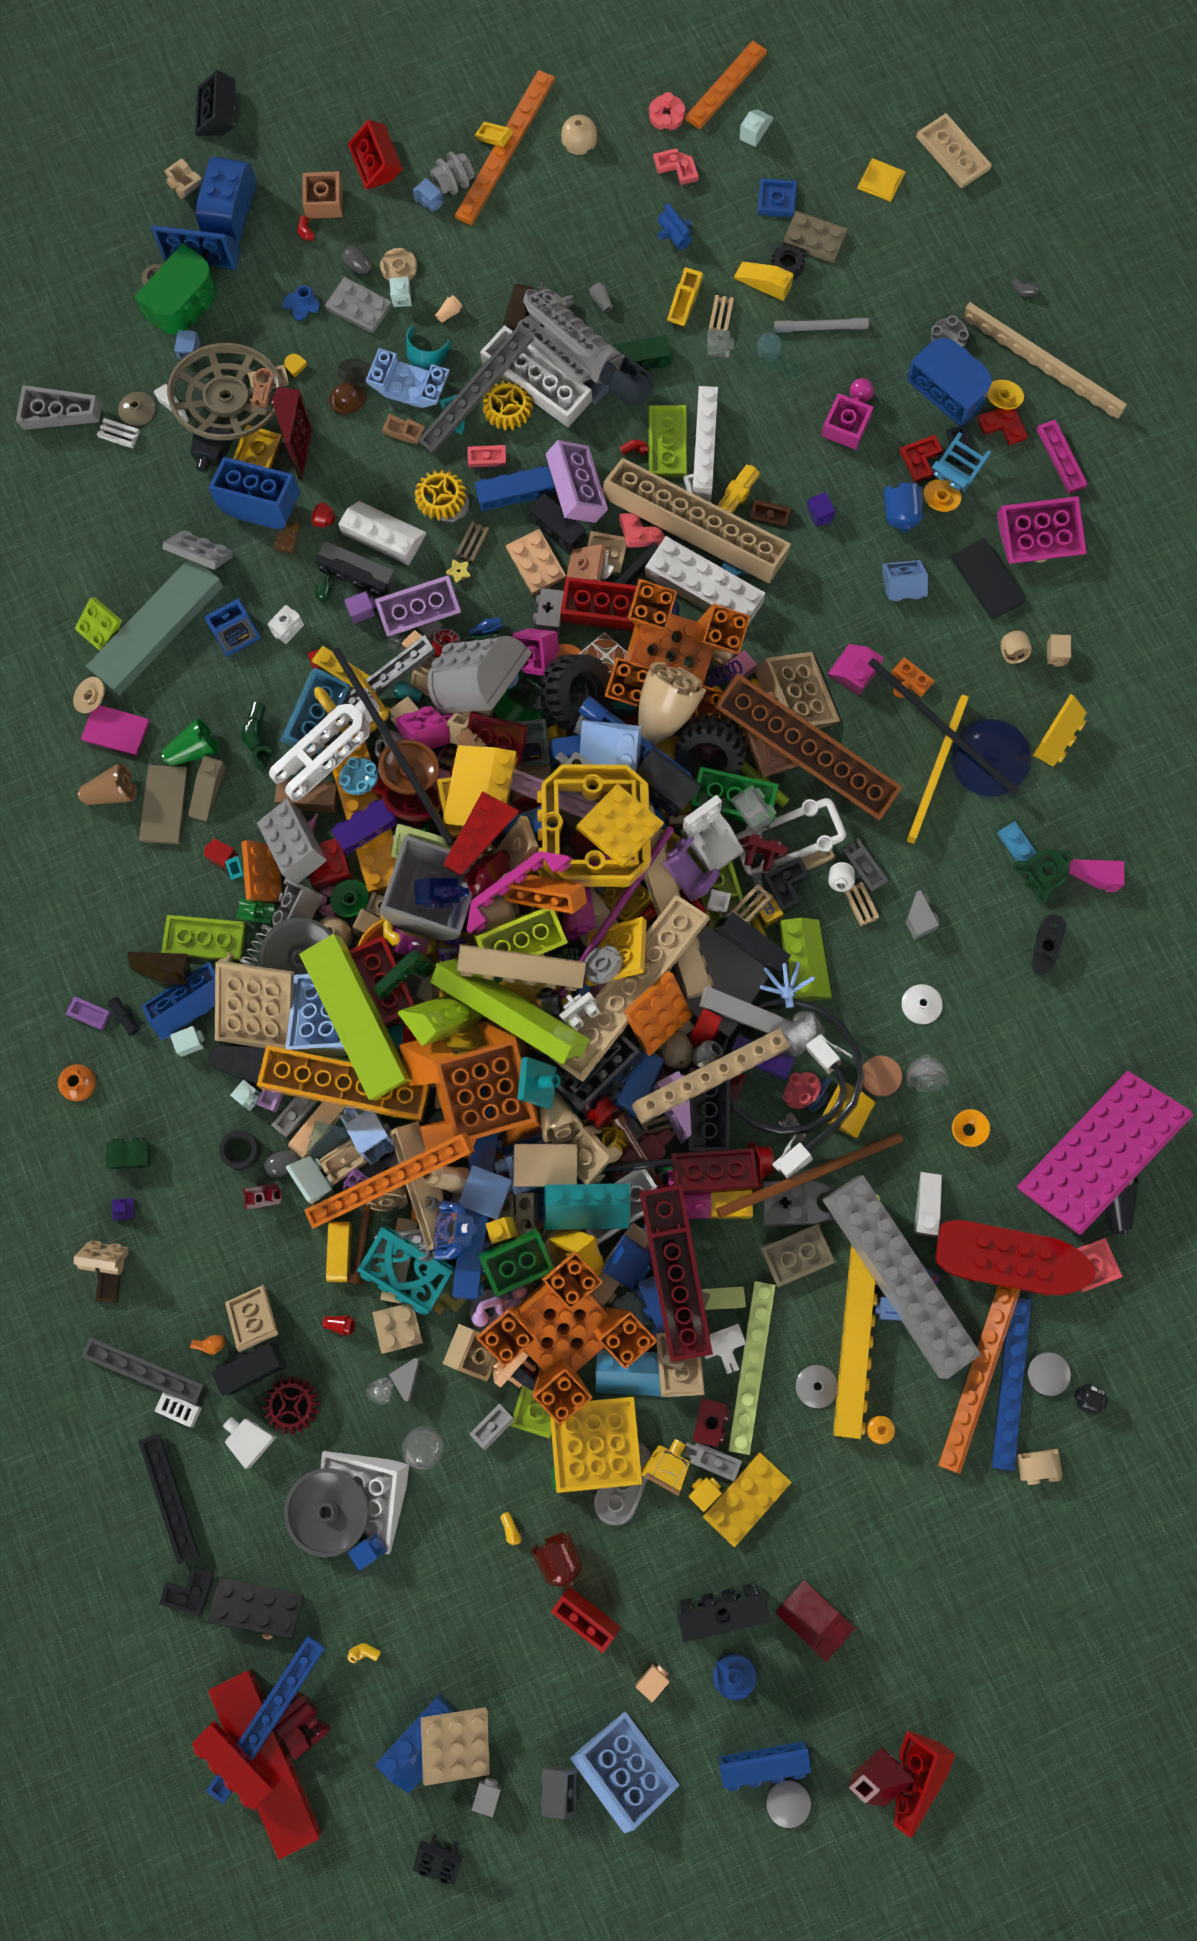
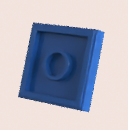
M761 178L757 215L793 217L797 181Z

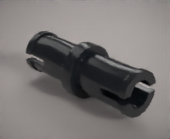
M119 997L112 998L108 1002V1006L116 1015L117 1022L122 1024L129 1036L138 1033L140 1028L131 1017L132 1013L130 1010L124 1007Z

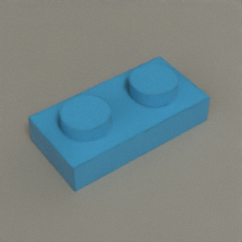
M1015 821L998 831V836L1016 861L1029 860L1037 853Z

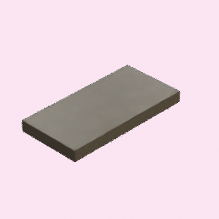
M148 765L139 835L140 842L180 844L189 770L187 767Z

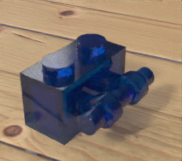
M458 878L414 880L415 905H424V908H437V904H439V908L452 907L451 903H460V898L469 894L467 887L459 885Z

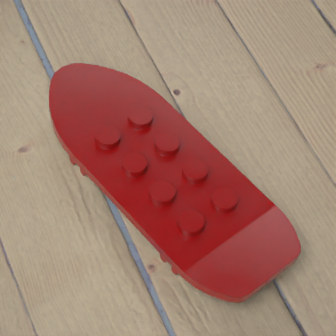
M964 1220L948 1221L941 1224L939 1228L936 1263L951 1275L965 1280L979 1281L1048 1296L1075 1293L1090 1285L1096 1276L1094 1265L1081 1251L1056 1238Z

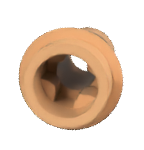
M452 295L450 298L447 297L435 316L443 324L446 320L459 313L463 306Z

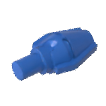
M501 617L485 619L480 624H477L476 627L470 628L469 633L471 636L494 633L503 627Z
M824 1078L819 1095L814 1102L807 1106L811 1111L815 1112L826 1103L829 1096L827 1089L832 1083L829 1078Z

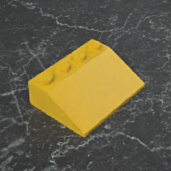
M458 745L443 817L445 825L463 828L482 791L508 805L518 758L516 751L493 747Z

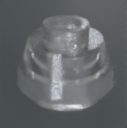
M381 1378L367 1386L366 1395L374 1403H379V1405L390 1402L393 1396V1381L388 1378Z

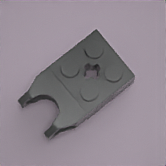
M808 1181L763 1200V1226H805L835 1220L832 1214L823 1212L818 1208L817 1198L822 1194L836 1191V1186ZM763 1182L762 1189L778 1182ZM786 1199L790 1205L787 1206V1209H784L783 1205H779V1201Z

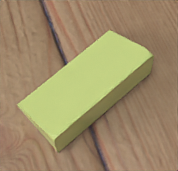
M744 1287L702 1289L703 1292L710 1294L705 1310L746 1307Z

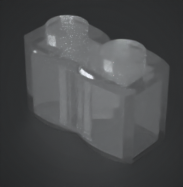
M751 785L733 797L732 803L753 833L756 834L775 821L774 815L776 811L771 804L767 805L763 801L765 797L759 788L755 789Z

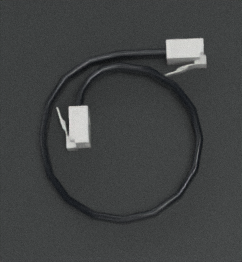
M793 998L794 1007L818 1013L843 1034L855 1054L858 1077L852 1099L838 1118L805 1147L798 1143L793 1149H791V1145L795 1141L797 1134L810 1133L830 1122L843 1108L847 1094L845 1076L839 1067L841 1065L840 1057L832 1049L853 1058L851 1054L828 1042L822 1034L806 1045L808 1052L828 1074L832 1071L835 1072L840 1086L837 1103L829 1113L807 1125L779 1128L757 1122L736 1105L730 1094V1106L733 1112L754 1129L779 1136L794 1135L782 1156L772 1164L786 1179L793 1177L813 1160L810 1152L841 1127L857 1107L864 1083L861 1051L847 1027L820 1005ZM785 999L765 1001L756 1007L766 1011L785 1008ZM738 1023L728 1038L724 1036L721 1046L723 1051L722 1057L727 1055L731 1040L743 1027V1024Z

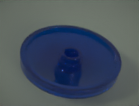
M985 719L968 725L960 732L959 736L1014 786L1018 787L1024 781L1031 766V751L1026 738L1016 727L1001 720ZM954 742L951 751V765L955 776L964 787L976 794L989 797L1010 793Z

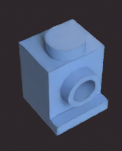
M427 178L413 189L415 201L417 203L420 201L423 207H428L432 212L438 210L443 204L441 191Z

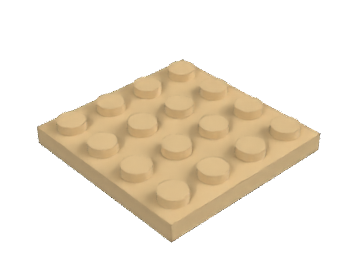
M224 961L216 962L215 1040L266 1048V1045L285 1049L290 1008L294 998V972Z

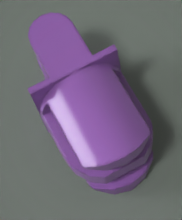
M355 1167L343 1182L342 1189L344 1191L347 1186L349 1188L369 1178Z

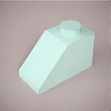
M758 109L750 111L740 126V140L756 147L774 117Z

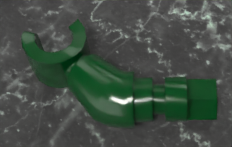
M254 702L247 718L249 721L242 727L241 738L252 752L254 766L258 770L264 771V762L258 758L261 755H267L270 758L273 756V751L269 747L263 746L264 744L260 736L261 731L259 730V724L262 722L266 706Z

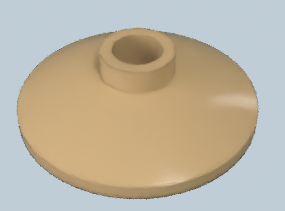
M89 677L80 683L73 698L74 707L78 712L87 714L94 711L100 705L105 693V686L102 680L97 677Z

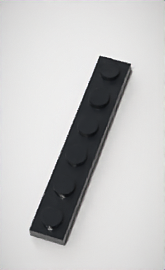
M158 1433L138 1441L178 1565L200 1557L161 1434Z

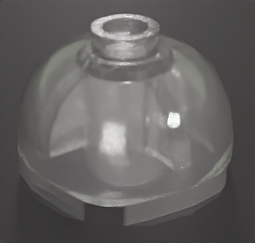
M922 1055L910 1063L906 1076L907 1086L912 1089L911 1086L916 1087L917 1092L938 1091L941 1085L945 1084V1087L948 1085L947 1069L943 1062L930 1055Z
M419 1426L412 1429L405 1436L402 1443V1455L407 1464L412 1468L431 1469L441 1461L444 1454L443 1437L436 1429L430 1426Z

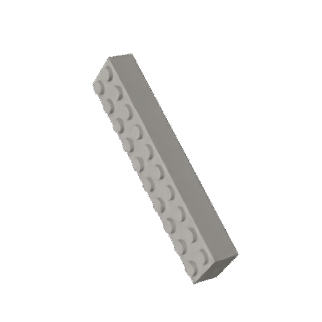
M863 1175L853 1178L823 1199L834 1219L886 1298L901 1317V1321L939 1378H950L981 1355Z

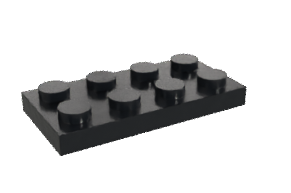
M220 1578L207 1621L210 1624L293 1640L304 1595Z

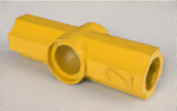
M745 465L736 480H732L728 485L724 497L717 505L718 507L733 514L739 504L744 503L749 495L750 488L760 476V472L756 467Z

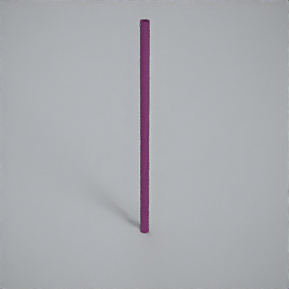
M667 826L651 850L649 868L674 832L672 827ZM649 868L631 886L626 888L579 961L584 962L587 956L598 947ZM561 986L558 991L561 998H564L569 991L564 989L565 986Z

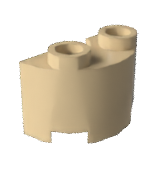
M182 158L164 170L168 177L166 179L167 184L172 190L176 189L181 199L191 194L203 183L202 178L195 171L193 172Z
M1058 1449L1016 1454L1021 1481H1027L1028 1485L1040 1484V1479L1046 1478L1049 1479V1482L1062 1480L1063 1472Z

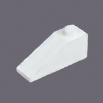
M920 1172L913 1234L931 1237L938 1235L942 1175Z

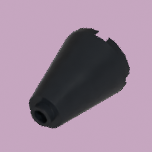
M1137 1177L1104 1210L1110 1230L1115 1231V1234H1128V1230L1132 1229L1138 1189Z

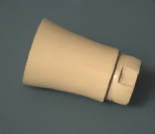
M445 1165L422 1176L421 1179L431 1186L461 1196L470 1171L466 1167Z

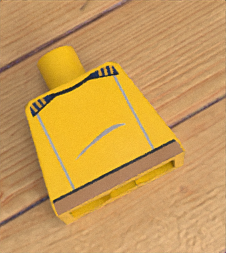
M674 1439L669 1450L659 1445L641 1468V1475L668 1491L679 1495L689 1467V1461L680 1457L686 1445L677 1439Z

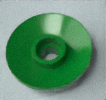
M350 879L340 882L335 886L330 895V905L333 911L341 917H355L361 909L365 910L369 903V892L366 886L357 880ZM350 899H355L354 902L349 904Z

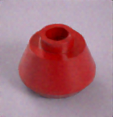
M321 502L314 508L311 521L315 527L327 528L333 525L336 515L327 503Z

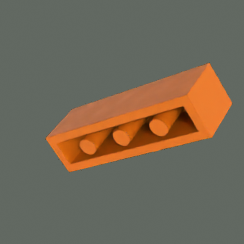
M526 874L528 877L521 883L517 884L515 882L509 886L511 890L504 894L505 901L571 914H574L587 903L584 884Z

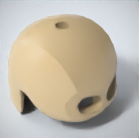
M1009 632L1001 640V652L1007 663H1019L1029 657L1032 647L1028 636L1024 632Z

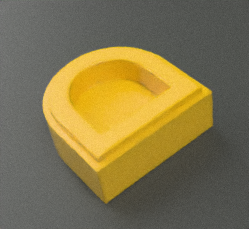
M290 354L284 361L286 370L294 378L308 365L298 354Z

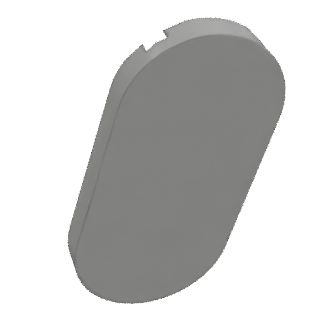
M638 1442L640 1465L642 1468L651 1454L646 1446ZM642 1476V1485L598 1489L594 1498V1507L600 1520L612 1526L621 1525L629 1521L636 1511L648 1478Z

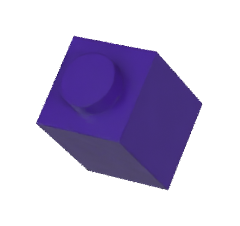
M826 492L808 499L807 509L816 527L828 525L834 520L835 509Z

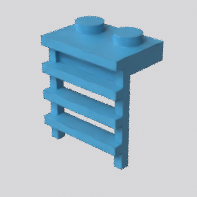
M959 432L940 461L934 463L932 471L936 478L941 481H949V485L953 489L965 493L991 452L988 450L984 457L958 441L962 436V433ZM956 445L980 460V463L975 466L953 452L952 449ZM948 455L972 469L973 473L971 476L945 461Z

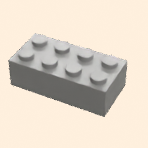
M285 799L257 822L282 875L295 885L327 861L302 811L290 800Z

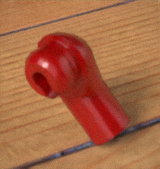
M300 216L297 229L298 235L304 240L311 242L315 237V233L308 228L309 218Z
M636 439L619 447L623 455L633 450L638 451L640 455H646L649 451L646 442Z

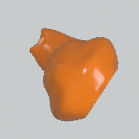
M212 1335L203 1341L192 1340L190 1348L215 1355L225 1346V1338L223 1335Z

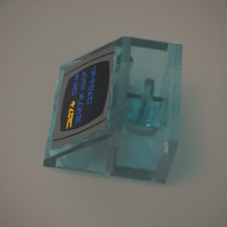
M546 720L515 722L528 726L521 766L550 764Z

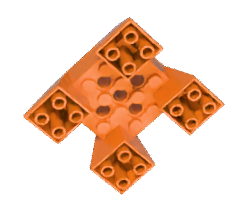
M639 579L628 619L635 625L625 660L617 657L615 659L605 697L639 707L642 687L651 664L654 662H665L667 664L666 667H673L675 669L681 667L692 673L702 681V688L706 689L698 707L688 720L691 722L695 716L700 719L701 714L707 713L708 717H711L712 713L718 714L717 718L720 719L721 712L715 709L714 705L723 691L703 685L713 650L739 654L751 616L712 604L704 615L695 622L671 614L677 591ZM673 632H675L678 637L676 642H674L671 637ZM649 645H652L654 648L652 655H649L647 651ZM668 651H670L672 654V658L670 661L666 659V653ZM686 657H688L690 660V664L688 667H686L684 664V659Z
M489 1020L478 1023L484 1046L454 1054L444 1039L422 1046L418 1040L399 1045L404 1066L411 1078V1081L408 1082L409 1086L436 1084L444 1119L419 1126L426 1151L466 1132L473 1147L476 1139L502 1131L506 1133L508 1144L542 1133L539 1106L517 1099L521 1059L528 1053L524 1040ZM479 1065L481 1067V1074L476 1076L474 1070ZM505 1080L506 1088L501 1091L500 1083ZM485 1086L486 1094L481 1097L480 1088ZM465 1091L467 1095L466 1100L461 1102L459 1096ZM490 1106L492 1112L490 1116L486 1117L485 1109Z
M576 1251L542 1279L543 1283L518 1305L508 1308L476 1336L504 1368L523 1351L539 1365L540 1370L532 1397L560 1426L593 1398L577 1371L605 1347L621 1366L626 1369L657 1342V1339L630 1310L607 1308L593 1295L592 1292L603 1281ZM552 1309L550 1312L544 1313L545 1310ZM582 1309L581 1312L574 1313L576 1310ZM566 1323L563 1327H558L560 1324ZM550 1337L547 1341H542L544 1338ZM574 1338H579L577 1341L572 1342Z

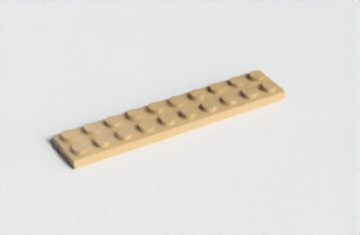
M675 895L646 932L644 972L607 982L595 998L600 1013L594 1018H590L587 1013L580 1017L584 1025L577 1032L591 1040L582 1058L577 1056L569 1058L564 1065L551 1057L550 1059L583 1082L629 1022L623 1011L664 973L670 971L708 922L709 916Z

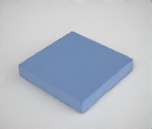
M472 1165L459 1204L464 1208L498 1220L512 1179Z

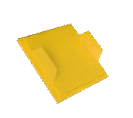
M872 158L857 189L891 202L906 171Z

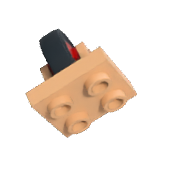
M525 1351L505 1368L496 1360L493 1364L494 1383L501 1388L509 1380L519 1388L524 1385L533 1391L538 1376L535 1372L536 1365L527 1358L529 1355Z

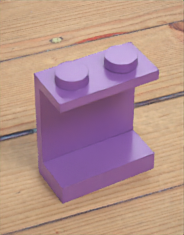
M693 836L686 840L684 838L678 840L674 844L675 848L667 853L668 857L663 862L691 902L706 895L720 876L716 868L703 874L686 851L694 841Z

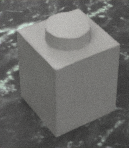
M492 1778L481 1779L472 1811L493 1817L502 1788L501 1785H498L497 1780Z

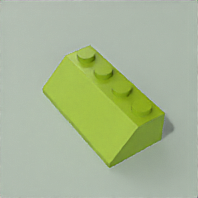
M808 918L781 920L779 929L782 948L791 955L788 959L790 963L787 967L789 985L796 962H800L794 987L812 976L815 977V980L796 991L793 998L807 1002L831 999L819 920Z
M450 994L398 1012L422 1046L471 1029L484 1016Z

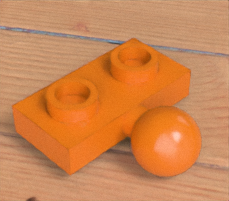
M905 657L891 672L908 690L910 688L920 697L935 682V680ZM893 688V693L896 697L904 698L900 692Z

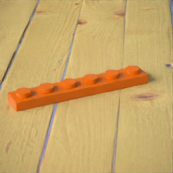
M752 40L686 115V121L700 130L767 55V49Z

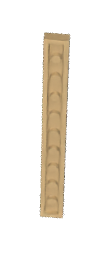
M971 302L965 307L963 318L967 323L976 326L984 334L996 339L999 344L1007 346L1015 354L1027 359L1030 364L1036 365L1047 375L1053 376L1062 385L1070 387L1076 394L1090 400L1093 405L1099 406L1108 415L1119 419L1127 406L1125 402Z

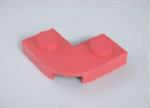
M678 149L653 154L658 174L676 170L680 185L698 181L697 170L691 155L687 156L684 153L678 152Z

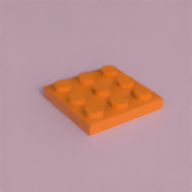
M669 971L664 973L623 1011L644 1053L648 1056H651L693 1016L673 973Z

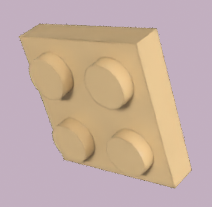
M407 1303L372 1312L381 1354L423 1344L417 1314L413 1310L414 1306Z

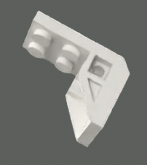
M717 795L685 817L683 823V838L686 840L691 836L694 837V841L689 848L708 872L715 868L720 870L744 852L732 828L720 814L722 801Z

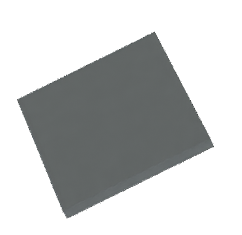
M705 925L697 936L700 943V948L698 949L700 955L705 957L707 964L705 970L707 975L710 974L713 980L712 988L751 1004L760 991V985H764L769 977L764 971L766 966ZM675 969L674 972H673V975H674V977H675V979H676V981H677V983H678V985H679V988H680V990H681V992H682V994H683V996H684V993H683V990H682V987H681V984H680V981H679V978H678V975H677V972H676V969ZM702 996L686 1000L691 1013L698 1018L704 1009L699 1007ZM716 1014L722 1018L718 1032L728 1038L738 1022Z

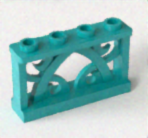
M387 1225L383 1226L357 1269L361 1273L360 1277L366 1281L371 1282L372 1280L379 1284L378 1288L386 1293L390 1291L395 1294V1298L404 1304H411L414 1306L413 1310L422 1315L424 1313L429 1314L456 1268L443 1260H435V1258H432L430 1262H423L419 1257H425L426 1253L419 1251L421 1246ZM383 1239L387 1240L385 1254L376 1253ZM398 1249L404 1252L402 1258L393 1257V1254L398 1255ZM413 1256L416 1258L414 1263L415 1272L420 1279L411 1282H399L393 1262H404ZM380 1257L385 1259V1262L376 1264L381 1267V1272L372 1270L371 1261L374 1258ZM421 1264L427 1265V1270H423L427 1274L426 1276L420 1271L419 1267ZM439 1274L444 1275L438 1288L435 1289L430 1281ZM426 1284L431 1291V1298L428 1301H421L417 1293L423 1292L425 1296L426 1290L423 1285ZM412 1289L411 1294L405 1291Z

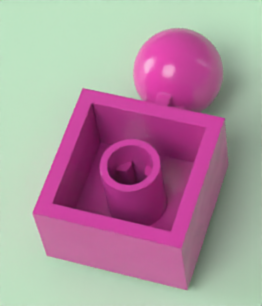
M859 378L851 384L849 391L851 398L838 393L823 425L822 437L857 450L873 412V406L865 403L872 398L874 387L865 378Z
M432 706L423 707L412 713H405L396 718L398 733H400L404 740L421 742L430 749L449 744L450 733L447 722L454 713H447L441 716Z

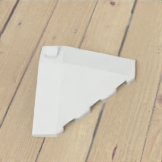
M323 1451L321 1468L343 1470L352 1475L362 1485L368 1498L370 1510L365 1535L369 1538L376 1533L383 1541L387 1550L384 1554L389 1555L392 1550L407 1487L409 1464L390 1459Z

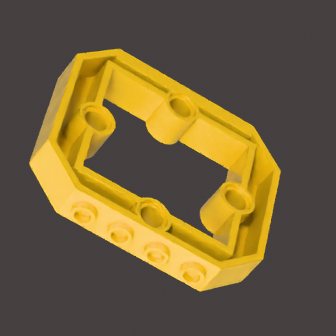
M562 764L542 782L541 790H537V803H541V809L537 810V821L541 822V829L538 828V841H542V848H538V851L560 854L559 835L562 831L563 819L559 814L558 791L582 792L585 799L595 801L599 799L602 792H610L616 784H619L649 809L648 783L628 765ZM593 785L597 789L591 790L588 786ZM555 823L557 826L551 828L547 824ZM650 840L623 868L614 860H605L603 853L596 850L588 852L585 860L571 861L569 863L571 866L562 873L560 871L553 872L546 861H543L544 865L542 868L554 879L581 883L585 887H629L650 866ZM596 861L599 863V865L592 866L590 865V862Z

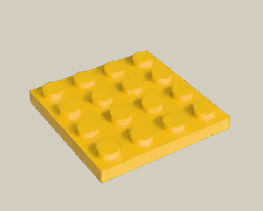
M634 1397L588 1401L561 1426L550 1416L557 1493L642 1485Z

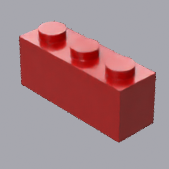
M570 1586L551 1611L552 1614L601 1653H604L621 1629V1626Z

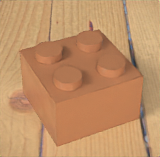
M339 171L303 173V209L306 217L309 219L343 217V184Z

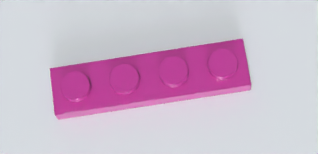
M1056 420L1039 425L1037 432L1068 494L1086 488L1088 484Z

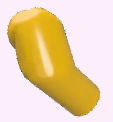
M506 1512L500 1516L505 1529L506 1541L510 1545H517L521 1542L522 1537L518 1533L511 1514Z
M361 1643L349 1650L348 1660L351 1663H356L358 1660L368 1657L377 1661L381 1651L366 1643Z

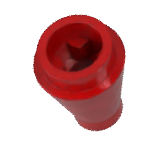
M350 1315L325 1316L322 1326L324 1329H329L344 1336L352 1335L355 1329V1319L351 1318Z

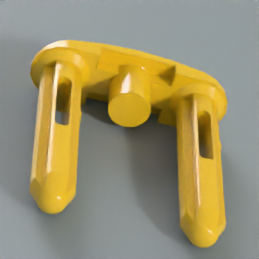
M350 665L362 687L367 688L378 703L379 715L384 722L390 714V708L384 706L359 669ZM320 687L314 689L316 699L327 714H330L337 706L324 689ZM373 720L370 722V733L378 728ZM347 723L343 728L340 729L341 733L347 730L351 725Z

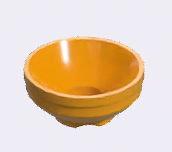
M964 1110L957 1114L952 1122V1134L956 1141L963 1146H979L989 1136V1121L984 1114L977 1110ZM971 1124L975 1129L974 1134L971 1136L964 1134V1125Z

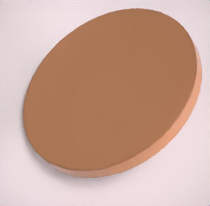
M875 1056L863 1065V1086L869 1093L875 1096H888L899 1088L902 1081V1072L897 1062L892 1058Z

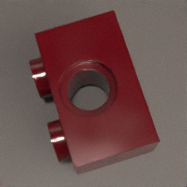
M701 1398L692 1441L718 1447L719 1443H723L725 1430H722L723 1421H728L730 1409H726L727 1404ZM713 1416L717 1419L718 1425L715 1429L707 1428L706 1420L708 1417Z

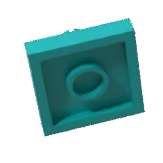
M529 1057L522 1058L517 1099L546 1109L553 1108L554 1089L560 1085V1077L556 1074L557 1067Z

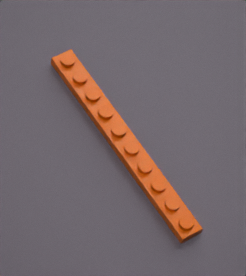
M540 70L537 71L506 127L511 128L513 134L504 147L494 146L455 214L457 220L471 226L473 225L554 84V76Z
M466 1132L304 1211L312 1228H316L475 1151Z
M999 1285L997 1287L977 1347L981 1355L972 1362L938 1465L942 1468L961 1474L1021 1291L1020 1289Z

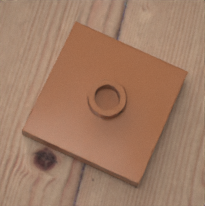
M603 544L572 549L566 577L600 581L606 547Z

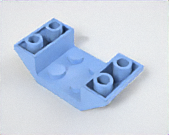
M379 348L366 378V383L386 398L424 408L437 404L450 370L433 364L429 371L399 362L396 353Z

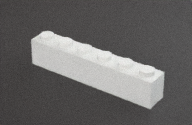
M699 386L693 494L704 500H711L718 387Z

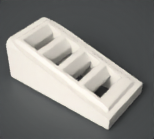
M164 384L156 389L154 394L158 401L172 412L167 396V385ZM174 396V401L179 402L177 398ZM177 410L185 422H189L185 410Z
M163 1392L155 1412L188 1427H194L202 1407ZM166 1399H171L166 1411L163 1410ZM174 1401H175V1402H177V1405H176V1408H175V1410H174V1412H173V1414H172V1413H170V1410H171V1408H172V1406H173V1404H174ZM181 1405H184L181 1416H177ZM188 1408L192 1409L188 1419H184Z

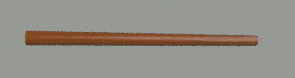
M896 1133L716 1208L719 1218H722L903 1142L902 1135Z

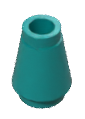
M399 680L392 694L396 695V698L405 699L408 696L412 702L419 703L423 692L405 680Z

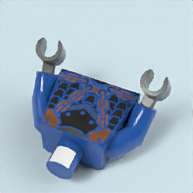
M427 1196L426 1198L432 1199L433 1203L431 1206L424 1205L425 1208L431 1210L440 1208V1210H437L433 1250L435 1251L431 1252L426 1247H421L419 1251L426 1253V1256L419 1257V1259L423 1262H430L432 1258H435V1260L454 1259L463 1249L471 1245L472 1235L477 1231V1227L473 1223L474 1218L468 1216L467 1211L459 1203L446 1200L440 1202L435 1197Z

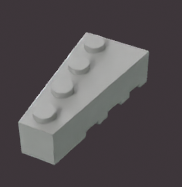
M23 385L16 422L23 430L96 423L100 421L103 404L96 395Z
M285 878L284 884L287 886L285 892L280 893L278 899L281 902L279 910L274 912L272 916L273 927L291 918L303 917L313 919L324 896L300 883L295 885L288 878Z

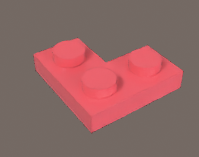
M633 513L620 514L619 522L628 548L650 547L653 542L659 546L665 538L662 528L658 526L643 527L639 516Z

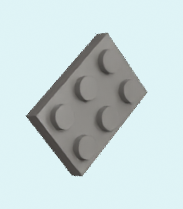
M346 277L342 279L325 304L327 311L371 334L376 331L392 307V302Z
M180 531L163 542L164 550L213 570L230 560L233 551L226 549L224 545H216L209 542L206 538L192 535L189 531Z

